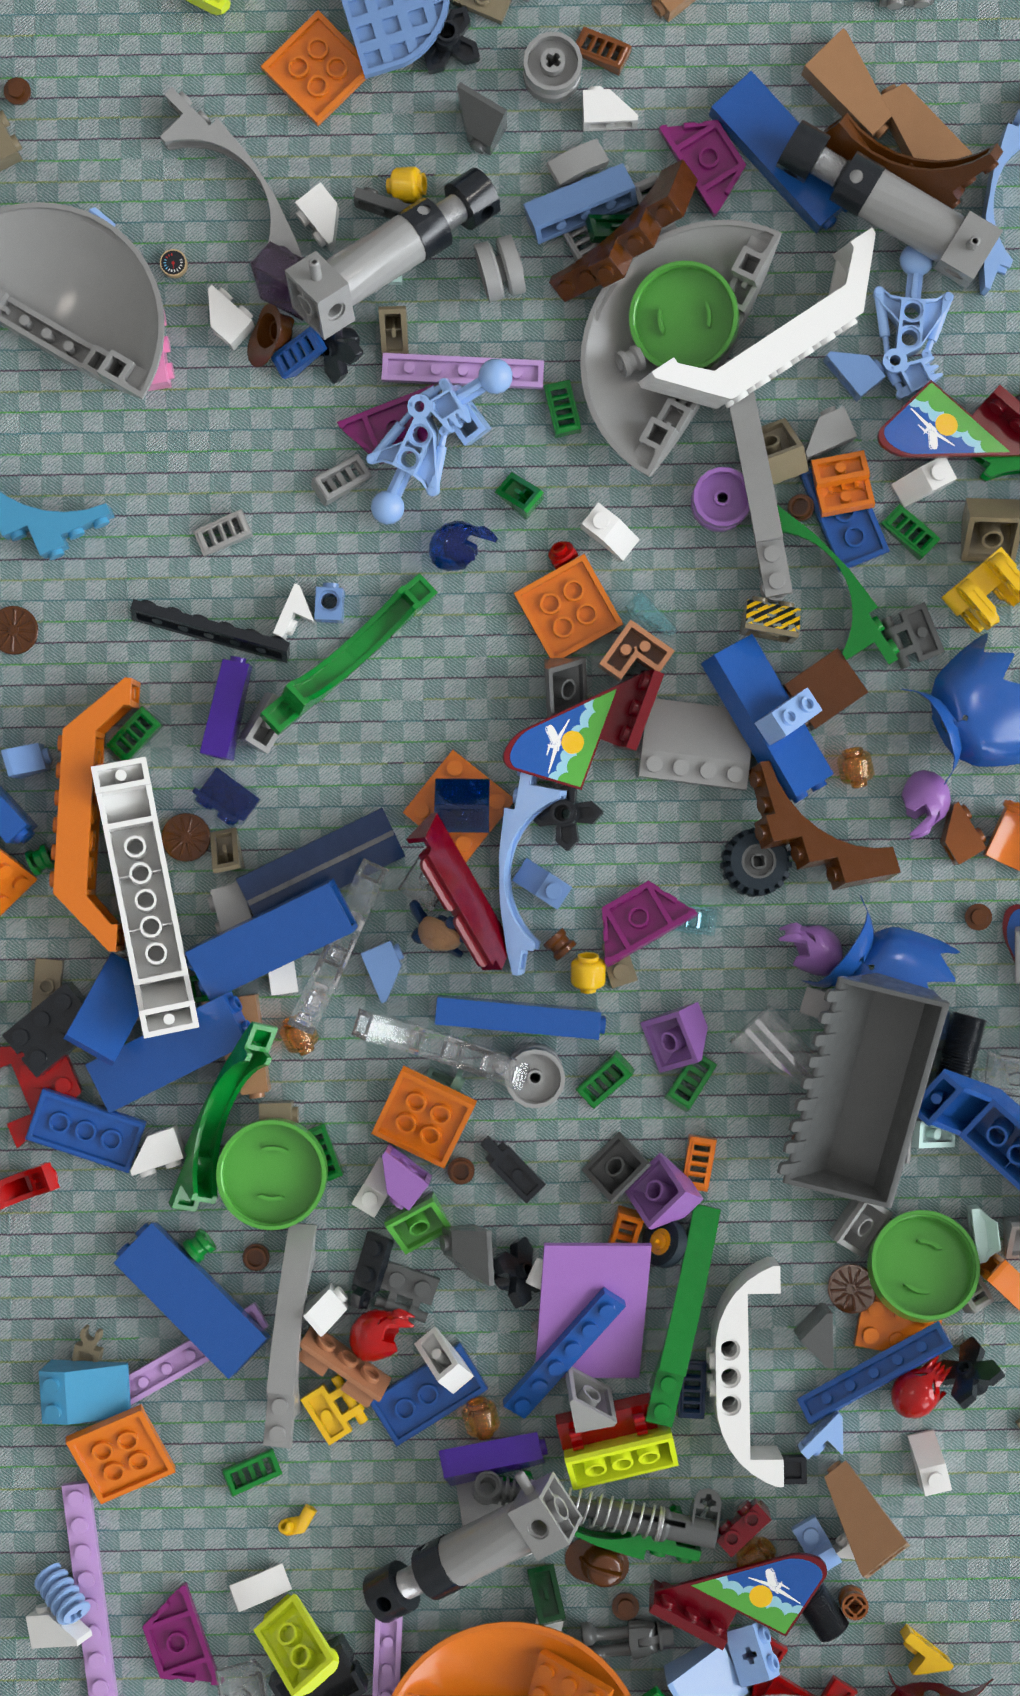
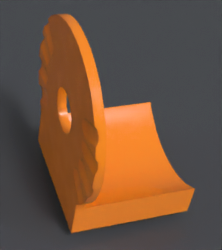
M1004 800V809L983 855L1020 872V803Z

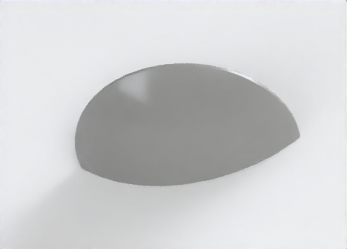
M45 202L19 203L0 207V324L78 371L112 388L143 400L153 382L161 359L165 322L158 284L140 251L116 227L82 209Z
M710 220L678 227L661 234L654 248L632 259L625 278L602 288L589 313L581 345L580 367L585 399L593 420L609 445L621 458L648 477H651L668 456L701 405L641 388L638 382L658 368L646 357V369L642 371L635 370L628 377H623L615 361V352L620 350L627 351L629 346L635 344L629 326V310L636 289L652 271L662 265L675 261L699 262L713 268L723 276L736 296L740 320L737 336L727 354L716 364L707 368L708 370L715 371L725 364L743 329L769 270L782 235L781 232L764 225L738 220Z

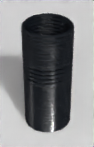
M952 1012V1020H950L947 1038H945L946 1041L944 1043L945 1046H943L942 1051L944 1055H941L943 1058H940L942 1061H939L940 1064L936 1077L944 1069L971 1078L972 1071L974 1070L973 1067H975L973 1064H976L979 1046H981L980 1043L982 1041L981 1038H983L987 1021L962 1013Z
M822 1582L802 1614L821 1642H829L839 1637L847 1629L849 1621Z

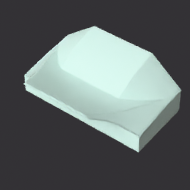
M918 1117L912 1135L911 1147H955V1134L933 1125L929 1127Z
M977 1204L966 1205L969 1235L976 1246L980 1263H986L992 1255L1001 1250L998 1222L990 1218Z

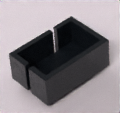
M73 982L64 983L2 1035L17 1054H25L21 1059L36 1078L46 1074L77 1048L74 1044L63 1039L85 1000V997Z
M341 1633L327 1641L330 1648H333L339 1656L337 1669L314 1691L304 1696H361L367 1692L369 1680L357 1659L353 1661L354 1652L344 1634ZM274 1670L268 1683L275 1696H291L277 1670Z

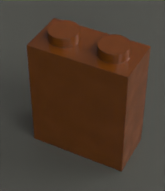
M838 648L783 685L790 698L808 687L822 708L821 712L805 723L806 727H809L811 731L868 693Z

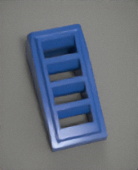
M310 326L271 356V359L281 377L287 379L300 374L326 351L327 347L321 336ZM307 339L310 340L314 350H312V348L310 347Z

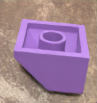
M698 1002L676 1008L640 1023L659 1073L702 1061L708 1026Z
M389 1143L382 1155L387 1194L391 1197L389 1200L393 1205L401 1210L405 1207L409 1211L428 1187L432 1175Z
M659 1153L650 1162L651 1166L625 1191L648 1229L651 1230L686 1217L703 1200L693 1182L662 1153Z

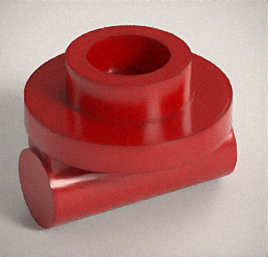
M567 541L555 543L548 553L550 562L555 570L579 556L572 543Z

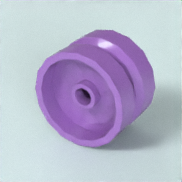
M717 467L707 471L699 478L691 495L690 507L694 518L702 527L712 532H726L736 528L745 519L749 512L744 478L741 472L729 467ZM717 496H718L720 499H722V498L725 497L726 502H725V503L719 502L718 499H717Z

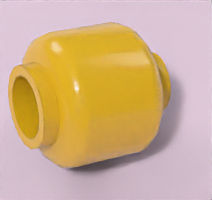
M415 166L397 167L391 172L390 178L386 179V191L389 195L391 194L392 197L398 198L404 203H414L427 193L426 175L421 173L420 169Z
M594 952L579 953L571 962V984L575 988L580 989V992L584 994H593L596 992V989L604 986L606 982L605 961Z

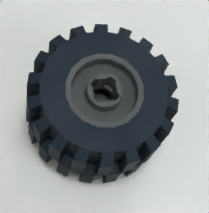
M755 828L746 829L733 836L724 846L726 848L721 854L723 860L720 863V869L724 870L722 876L724 880L727 879L729 881L728 885L732 889L738 890L737 893L741 895L746 894L748 897L770 894L776 891L777 888H780L784 884V880L788 879L790 875L788 870L792 868V861H789L791 851H787L786 845L761 849L760 843L755 836Z

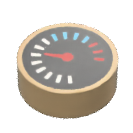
M171 249L162 254L160 267L166 276L180 278L186 273L188 262L181 251Z

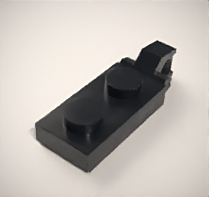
M488 1135L481 1142V1146L489 1153L485 1158L489 1162V1166L526 1204L546 1185L521 1157L503 1141L497 1145Z
M367 1231L352 1281L351 1290H353L350 1306L357 1309H367L370 1298H374L375 1293L380 1291L394 1244L393 1239L373 1231Z

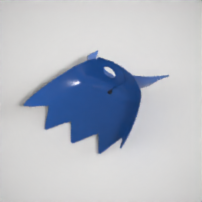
M987 633L967 645L940 671L935 678L931 695L925 692L901 689L917 692L931 703L933 723L945 746L954 756L952 773L959 759L979 767L1020 764V684L1003 679L1015 654L984 652L988 640ZM963 715L968 717L967 721L962 720ZM941 721L943 722V724H944V726H945V728H946V731H945L944 728L942 727Z
M861 896L862 902H863V904H864V906H865V908H866V910H867V907H866V905H865V903H864V901H863V898H862V896ZM867 910L866 921L858 938L834 970L819 982L802 981L820 988H829L836 986L837 978L840 976L851 977L879 973L928 988L927 982H955L956 979L941 954H957L960 951L928 935L899 927H889L874 933L872 920ZM872 964H873V965H874V969H873V970H869V966H868V965H872Z

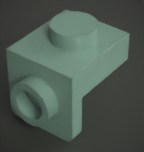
M431 1066L425 1075L458 1092L461 1091L466 1078L462 1077L465 1069L462 1066L459 1067L455 1077L449 1076Z

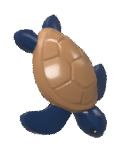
M412 900L409 903V907L419 924V927L415 928L411 934L412 940L417 944L425 945L431 950L448 951L452 955L461 958L464 953L458 947L464 942L453 925L454 917L449 916L447 918L444 915H438V917L427 916L417 900Z

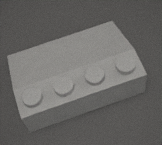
M655 698L642 734L637 778L744 791L747 790L751 750L726 707Z

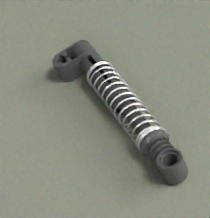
M484 1471L476 1477L472 1494L474 1499L482 1505H498L500 1501L501 1505L504 1506L505 1503L515 1500L521 1487L516 1483V1479L510 1482V1478H506L503 1481V1477L498 1476L496 1473ZM482 1483H490L494 1491L492 1493H484L480 1485ZM572 1487L569 1488L568 1495L583 1517L580 1526L588 1518L590 1528L594 1527V1525H598L600 1530L608 1527L611 1533L618 1529L622 1535L627 1531L631 1532L632 1537L636 1536V1534H641L643 1539L651 1536L653 1541L657 1542L671 1540L709 1549L715 1548L722 1503L719 1494L713 1489L704 1488L700 1490L691 1502L689 1515L671 1512L668 1507L659 1506L658 1509H656V1505L653 1508L646 1507L645 1502L641 1506L636 1505L635 1500L631 1504L624 1502V1498H622V1501L614 1500V1496H611V1499L603 1498V1493L600 1497L597 1496L594 1501L592 1500V1491L590 1492L589 1499L582 1498V1489L579 1491L578 1497L572 1496ZM703 1500L707 1501V1506L710 1507L705 1517L713 1520L695 1517V1515L700 1516L704 1511Z

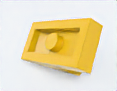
M905 1624L901 1629L900 1634L904 1639L903 1645L915 1654V1657L908 1665L912 1675L952 1670L954 1665L945 1653L908 1624Z

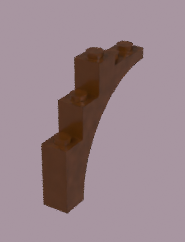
M848 113L823 131L831 136L826 147L835 152V154L837 153V155L849 161L859 151L886 167V170L952 209L960 204V197L965 191L964 188L971 185L977 179L975 176L981 172L988 174L999 165L997 161L1003 153L1001 147L996 143L979 153L959 159L929 160L914 158L895 152L878 143L864 132Z
M683 159L661 170L647 196L633 213L605 240L576 262L551 276L549 283L564 302L600 284L605 288L625 278L632 259L655 247L661 229L684 217L698 179Z
M770 761L760 762L749 770V782L754 788L757 798V809L762 816L760 820L754 823L755 836L760 843L761 849L790 844L791 857L796 864L797 870L825 865L827 879L831 883L833 890L885 881L901 873L893 847L870 848L856 846L834 838L805 818L788 799L776 778Z

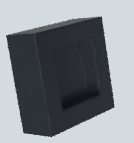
M781 1454L784 1459V1484H807V1458L803 1454Z

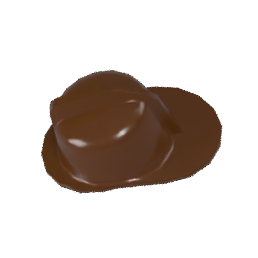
M271 303L262 308L248 342V360L255 367L264 366L274 351L279 350L292 339L294 318L280 313L278 308Z
M582 1539L575 1540L570 1544L565 1554V1563L572 1576L599 1587L618 1585L625 1579L629 1571L627 1555L598 1547Z

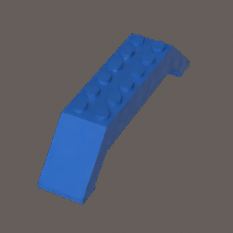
M944 1069L926 1088L918 1117L929 1127L933 1125L959 1135L1020 1190V1106L1003 1090Z

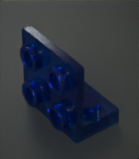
M216 767L201 789L195 787L192 790L197 795L194 799L206 809L212 810L215 808L219 811L217 817L232 826L234 824L243 825L261 800L218 767Z

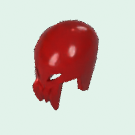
M400 1308L393 1311L373 1309L362 1314L354 1322L350 1330L349 1343L351 1350L362 1361H378L392 1356L398 1351L394 1339L399 1332V1328H413L414 1324L409 1322L408 1319L415 1318V1316Z
M939 1355L921 1368H914L895 1380L891 1390V1401L899 1415L912 1419L926 1416L947 1394L945 1391H940L939 1388L952 1367H948L945 1370V1365L940 1367L941 1361L936 1363Z

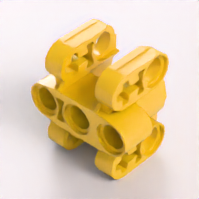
M1000 547L944 594L941 599L956 616L960 615L976 633H980L982 630H988L1000 622L996 607L987 598L991 591L999 600L1005 601L1013 607L1020 602V571L1016 568L1017 564Z

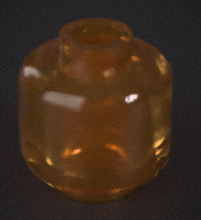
M863 747L845 749L837 759L841 782L851 785L854 789L867 786V781L871 780L875 775L871 754L863 750Z
M298 1013L282 1021L283 1026L280 1028L279 1034L290 1053H299L303 1056L315 1049L314 1045L318 1042L319 1034L308 1016H302L301 1013Z
M479 1396L470 1399L462 1410V1417L468 1435L479 1440L491 1438L500 1426L495 1403L486 1399V1397Z
M754 1536L736 1553L737 1567L775 1558L776 1549L766 1537Z

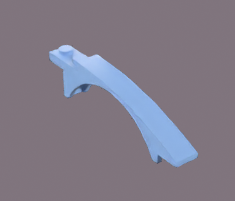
M1020 109L1017 110L1012 124L1008 123L1002 132L998 145L1003 150V153L997 161L999 165L988 176L981 217L995 226L993 208L998 178L1005 164L1020 150ZM1000 237L978 271L979 291L983 296L991 289L996 273L1005 275L1013 262V259L1005 250Z
M518 771L517 775L520 777L519 786L515 788L513 793L515 808H504L499 849L500 909L512 975L516 976L525 973L528 951L539 950L541 941L526 926L515 904L511 885L514 853L522 834L534 818L556 801L566 799L567 790L536 785L538 777Z

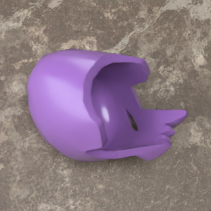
M926 770L914 772L908 778L903 788L901 798L906 807V815L917 819L923 814H927V817L909 834L911 836L910 839L920 838L929 834L932 826L943 819L949 810L951 802L950 789L947 783L944 785V779L935 772Z
M796 922L779 928V930H785V935L780 937L779 941L794 942V945L797 947L799 956L795 958L793 965L802 971L816 976H828L843 959V949L839 938L834 932L824 926H802Z

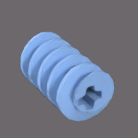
M54 1563L37 1575L34 1586L40 1592L41 1597L45 1600L52 1614L56 1616L58 1623L69 1625L85 1616L90 1610L91 1605L88 1601H84L85 1596L83 1593H79L80 1589L77 1585H74L73 1578L68 1577L67 1569H61L60 1563Z

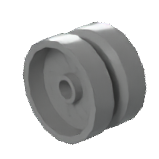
M546 32L529 42L524 52L523 80L529 93L543 103L556 104L566 101L576 92L581 80L582 55L575 41L561 32Z
M511 234L496 239L495 244L498 256H495L493 248L488 241L474 244L479 273L489 303L503 299L504 288L502 281H505L507 290L512 296L526 293L521 258L518 250H516Z
M530 1043L520 1046L512 1052L505 1068L508 1092L516 1102L524 1107L535 1109L546 1107L557 1100L564 1089L565 1074L562 1061L553 1049L544 1044ZM532 1073H538L539 1078L533 1079V1076L530 1077V1075Z

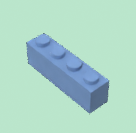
M622 163L609 167L605 171L593 176L585 177L566 187L558 188L556 191L544 196L534 198L523 205L527 222L539 245L585 226L588 214L612 215L638 203L635 185Z

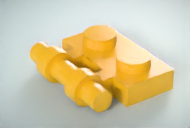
M339 1374L331 1378L336 1387L331 1392L323 1383L300 1399L329 1446L352 1432L353 1428L348 1422L350 1419L355 1417L359 1425L368 1420L363 1411L365 1409L364 1406L340 1390L346 1381ZM342 1397L349 1409L342 1412L335 1400Z

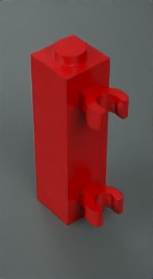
M650 1392L615 1400L614 1407L617 1423L613 1427L576 1433L571 1411L556 1414V1425L562 1450L573 1448V1451L584 1449V1445L634 1433L640 1436L648 1434V1430L658 1428L657 1424L645 1421Z

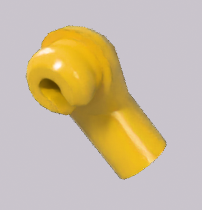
M305 1504L299 1516L289 1517L279 1522V1532L286 1536L304 1533L317 1510L313 1506Z

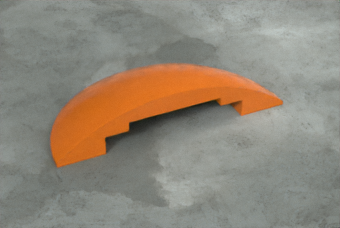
M500 1621L469 1627L435 1644L409 1668L398 1683L392 1696H528L539 1653L545 1648L614 1688L613 1696H631V1694L610 1665L590 1647L574 1637L539 1624L521 1621Z

